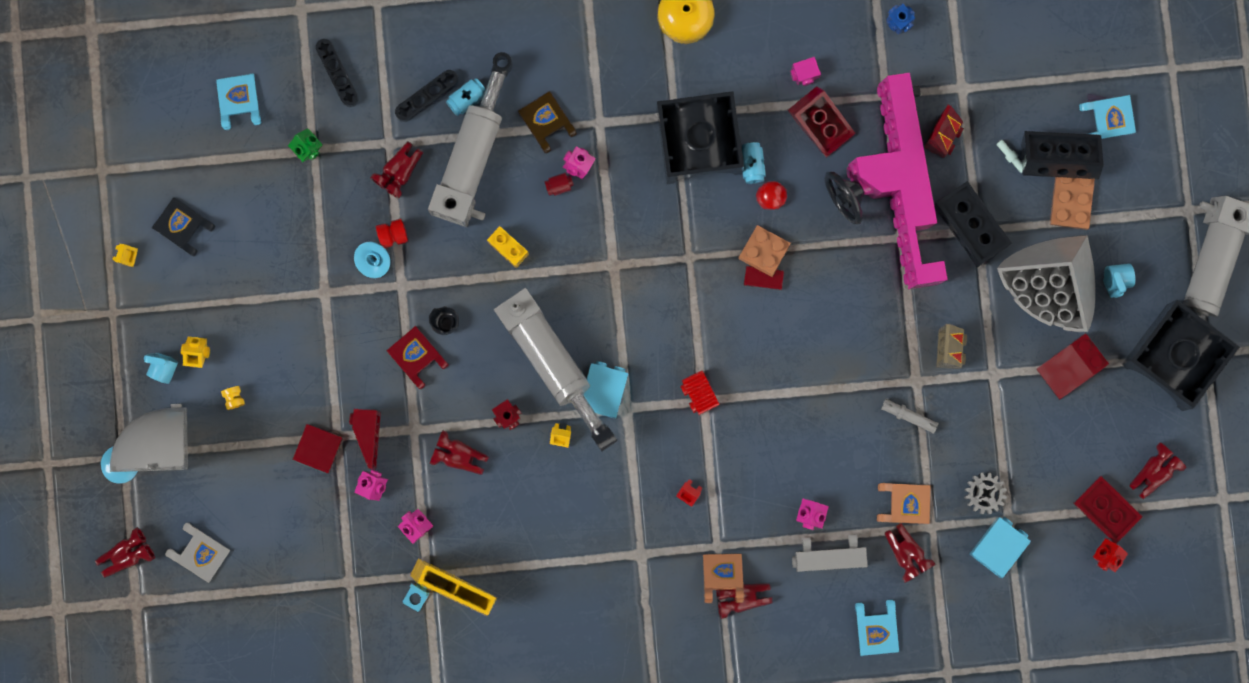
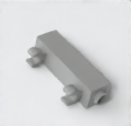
M857 534L848 535L849 549L811 551V538H802L803 552H795V556H792V566L796 568L797 572L867 567L866 548H858Z

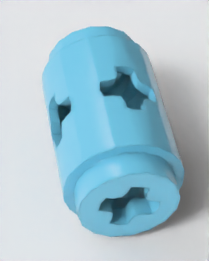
M477 78L471 79L460 89L452 93L446 103L456 116L459 114L463 115L469 105L474 106L483 99L486 89ZM463 95H470L471 98L469 100L467 98L463 99Z
M753 142L741 145L744 162L743 179H745L746 184L764 182L766 172L763 148L760 147V143ZM752 160H756V163H753V166L750 167L749 164L753 162Z

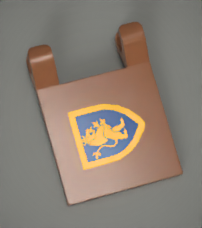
M879 483L878 491L892 492L891 515L878 514L877 521L929 524L931 485Z
M742 554L703 555L705 603L713 602L712 590L736 589L737 603L744 602Z

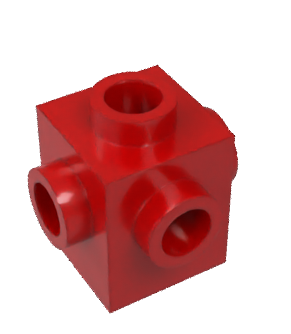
M1105 538L1100 547L1097 548L1093 558L1098 562L1097 566L1107 572L1109 569L1116 573L1128 553L1119 545Z

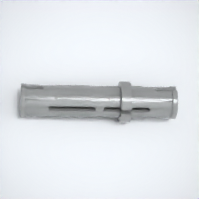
M886 398L881 407V410L895 415L897 419L908 421L932 434L937 429L938 422L907 409L903 404L898 405Z

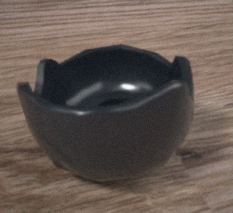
M447 306L434 308L429 315V324L437 334L449 335L458 328L459 316L455 310Z

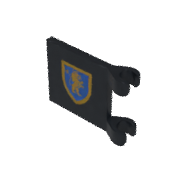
M173 197L152 228L194 257L198 251L190 246L188 241L200 225L210 232L215 229V225Z

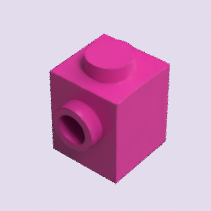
M815 57L794 63L792 70H790L792 80L797 81L798 85L803 84V86L814 83V80L819 79L821 75Z

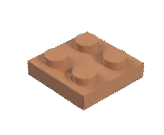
M757 225L740 254L739 260L773 277L791 243Z

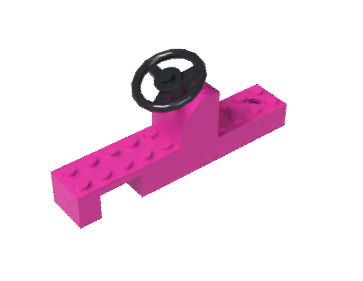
M910 73L890 75L881 81L877 87L878 97H881L882 101L880 107L881 114L885 117L884 132L886 135L888 134L889 142L887 143L889 153L855 158L847 167V176L851 181L843 179L834 171L827 172L824 179L828 193L835 206L852 224H861L863 220L861 202L864 195H868L872 199L892 197L890 199V206L895 214L893 223L895 229L898 230L897 245L901 248L902 252L900 262L905 269L904 283L908 285L909 290L939 285L948 279L944 261L922 264L916 231L925 230L937 224L914 97L921 95L920 85L912 86ZM832 180H833V181L835 182V184L838 186V188L836 189V191H835V188H834V186H833ZM851 207L855 216L852 215L847 209Z

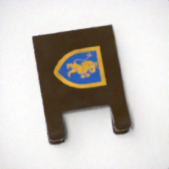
M550 91L518 110V113L545 154L551 151L550 145L545 138L564 127L570 137H574L577 134Z

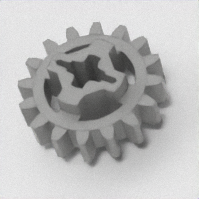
M980 473L979 479L977 476H973L974 482H967L970 488L964 489V491L969 492V495L964 497L965 499H970L967 505H974V512L980 509V514H984L985 510L988 514H992V509L996 512L999 511L997 506H1004L1001 500L1007 499V496L1003 495L1007 488L1001 487L1004 482H997L998 476L991 478V473H988L986 477L983 473ZM982 481H990L993 485L987 486ZM974 487L977 488L976 496H973ZM983 489L991 490L989 491L990 493H988L989 498L981 497L984 493ZM998 490V498L995 500V492ZM983 501L986 502L989 506L984 507L979 505L978 503Z

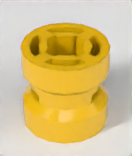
M240 386L221 391L222 397L226 400V410L245 405L244 399L240 396Z

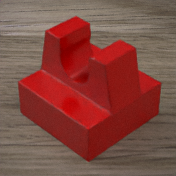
M689 479L684 483L676 497L692 507L700 496L702 487L693 488L691 486L693 481Z

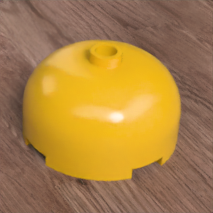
M661 0L658 6V23L662 32L675 42L682 44L694 43L704 38L711 29L714 21V6L711 0ZM686 6L687 9H688V12H685V11L683 10V7Z

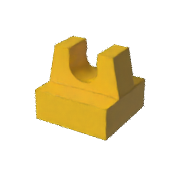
M125 244L116 245L115 249L118 252L116 257L113 256L112 260L133 267L138 249Z
M555 423L551 431L550 444L568 448L571 426L567 425L566 430L559 429V424Z

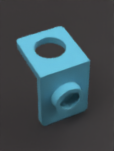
M412 583L410 590L403 600V604L418 612L430 593L426 591L427 587L419 583ZM414 593L419 594L421 597V601L417 605L410 602V596Z

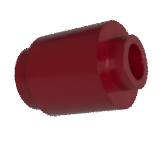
M566 173L548 178L549 180L544 181L549 196L553 194L556 196L571 191V186H574L571 176H566Z

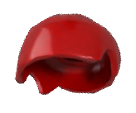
M766 182L757 190V202L763 209H779L787 200V190L779 182Z

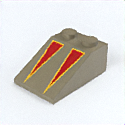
M946 324L939 329L937 368L960 369L962 365H965L966 354L963 353V346H966L967 334H964V329L951 324Z

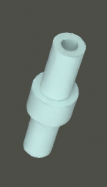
M1001 140L997 146L1006 155L1005 158L1008 162H1012L1019 172L1022 173V162L1019 160L1018 154Z

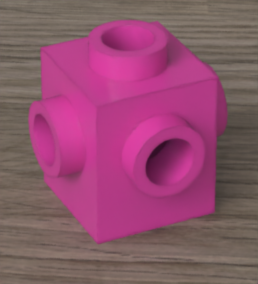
M576 146L573 151L569 150L563 158L566 161L563 168L570 175L583 179L596 158L591 156L587 150Z
M371 469L370 472L362 471L354 493L369 500L380 501L386 489L388 479L382 477V473Z
M802 499L796 521L803 523L802 527L814 530V527L822 529L829 507Z
M419 509L413 513L407 512L401 518L403 522L398 526L412 544L433 527Z

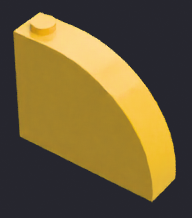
M419 558L410 574L417 583L487 616L496 600V597Z

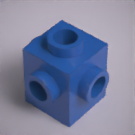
M902 4L898 7L895 5L888 11L887 24L897 34H900L902 31L907 32L914 26L915 13L909 6L906 7ZM899 14H901L904 19H900Z

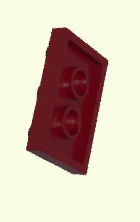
M1099 476L1073 503L1115 544L1143 517L1102 476Z

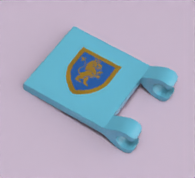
M254 74L217 79L221 126L223 129H231L230 115L251 112L253 124L260 125L261 118Z
M1130 95L1079 104L1080 111L1094 109L1097 132L1087 134L1101 135L1103 139L1136 133Z
M892 599L886 600L887 614L865 616L864 604L861 602L855 604L860 656L899 652L895 602Z

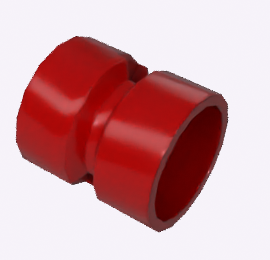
M401 218L391 221L390 226L386 223L376 225L379 242L385 249L393 246L394 242L398 245L408 242L407 233Z

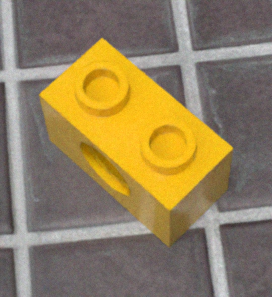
M500 226L487 239V242L515 268L529 255L528 251Z

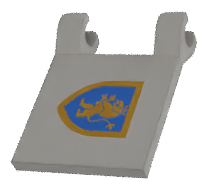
M186 523L183 526V530L193 535V538L181 555L173 549H168L165 555L209 583L231 550L190 523Z

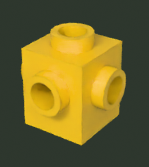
M187 337L186 343L181 346L183 366L203 367L205 358H209L210 347H207L206 338Z

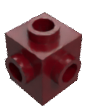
M508 399L492 409L496 416L493 419L499 428L503 426L505 430L507 428L512 430L519 425L518 421L521 420L519 415L522 413L517 405L512 406ZM506 413L511 414L509 419L504 418Z

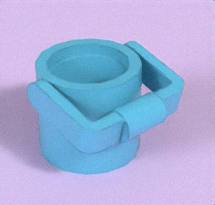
M1130 263L1105 267L1103 282L1111 298H1119L1123 296L1127 288L1134 287L1135 272Z
M160 353L145 355L144 362L151 363L146 375L159 382L169 384L178 361Z

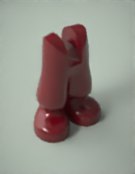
M409 141L385 164L382 174L374 173L370 177L379 187L386 189L389 194L398 199L402 195L400 187L408 182L415 166L424 153L422 150L417 149L409 158L407 154L413 146ZM394 177L393 182L388 185L391 178Z
M442 430L436 446L450 450V453L435 448L429 464L436 465L439 462H444L447 467L482 475L484 469L477 465H472L473 458L475 457L477 460L487 462L489 456L471 448L460 440H450L448 432Z
M1161 442L1156 446L1158 455L1152 456L1147 461L1143 469L1129 485L1132 490L1137 488L1142 482L1147 485L1139 494V497L1142 499L1148 497L1158 487L1170 480L1174 471H1184L1187 468L1177 456H1173L1166 466H1162L1173 455V452Z
M900 523L896 525V528L902 537L901 540L897 541L890 530L884 534L894 552L898 565L905 569L903 581L907 583L920 575L912 560L916 561L921 573L936 564L934 560L924 557L923 549L912 538L903 524Z
M140 528L133 529L129 539H122L113 548L95 560L97 566L109 560L114 564L101 572L104 578L138 564L139 559L146 561L155 559L153 550L147 544L140 546L132 552V548L146 542V538Z
M770 583L743 584L744 602L742 603L736 602V589L716 590L718 600L734 598L733 601L718 602L720 618H727L731 611L740 613L752 608L772 604V597L757 599L756 592L771 590Z

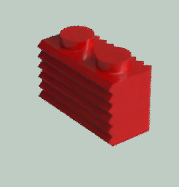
M703 370L681 381L683 385L680 388L684 396L689 395L692 401L689 403V406L693 413L697 412L698 415H701L720 405Z

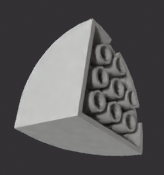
M1088 235L1058 238L1031 245L1012 254L999 265L997 269L1004 287L1010 291L1014 301L1025 312L1049 326L1055 325L1067 331L1088 332L1094 315L1096 290L1094 264Z
M171 404V408L145 413L128 424L120 433L113 446L110 457V472L188 470L187 408L182 407V404Z

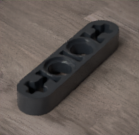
M320 39L316 43V51L342 103L347 107L355 106L358 103V95L330 40ZM322 44L329 45L327 50L331 56L327 57L323 50L320 51ZM330 60H336L338 62V66L336 69L332 70L328 68V62ZM343 76L346 78L347 81L344 86L336 84L338 77ZM347 89L351 96L354 95L352 102L345 101L347 96L343 90Z
M453 70L444 71L400 103L395 109L397 119L402 122L409 121L458 84L456 72ZM447 75H449L450 77L455 76L453 77V83H450L448 81L444 84V86L446 87L445 89H443L442 85L438 82L439 80H441L442 83L447 80ZM436 85L440 88L437 95L429 93L431 86ZM421 96L424 98L425 102L422 106L414 104L416 97ZM410 102L415 111L413 112L410 109L407 111L408 116H399L401 114L400 110L402 108L407 110L409 108L408 103Z

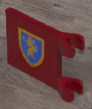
M416 326L386 350L419 389H422L425 383L417 374L435 360L442 369L448 367V363Z

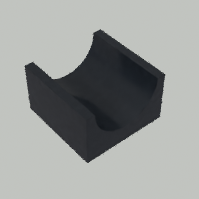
M734 91L657 101V117L667 184H673L681 179L705 174L732 173L740 175L743 173L744 162Z
M1175 300L1165 306L1121 365L1126 369L1142 374L1156 383L1176 401L1177 407L1180 410L1186 411L1194 409L1240 347L1179 300Z

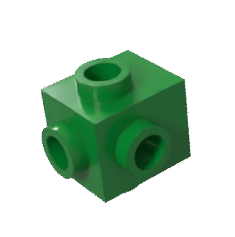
M307 128L296 134L288 146L302 162H305L308 159H315L320 154L319 150L323 144Z

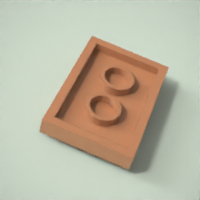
M1055 177L1050 225L1084 230L1089 229L1095 179Z

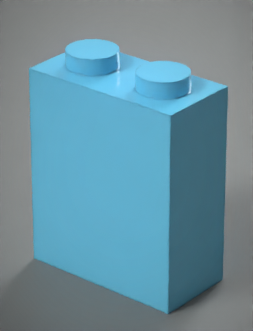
M596 361L595 364L591 363L587 376L590 387L583 395L595 413L617 418L628 378V373L625 372L626 369L617 366L611 369L607 367L606 363Z
M1000 517L996 518L970 552L973 558L999 578H1003L1031 542L1027 539L1028 534L1021 529L1018 531L1012 527L1013 523L1005 517L1003 519Z

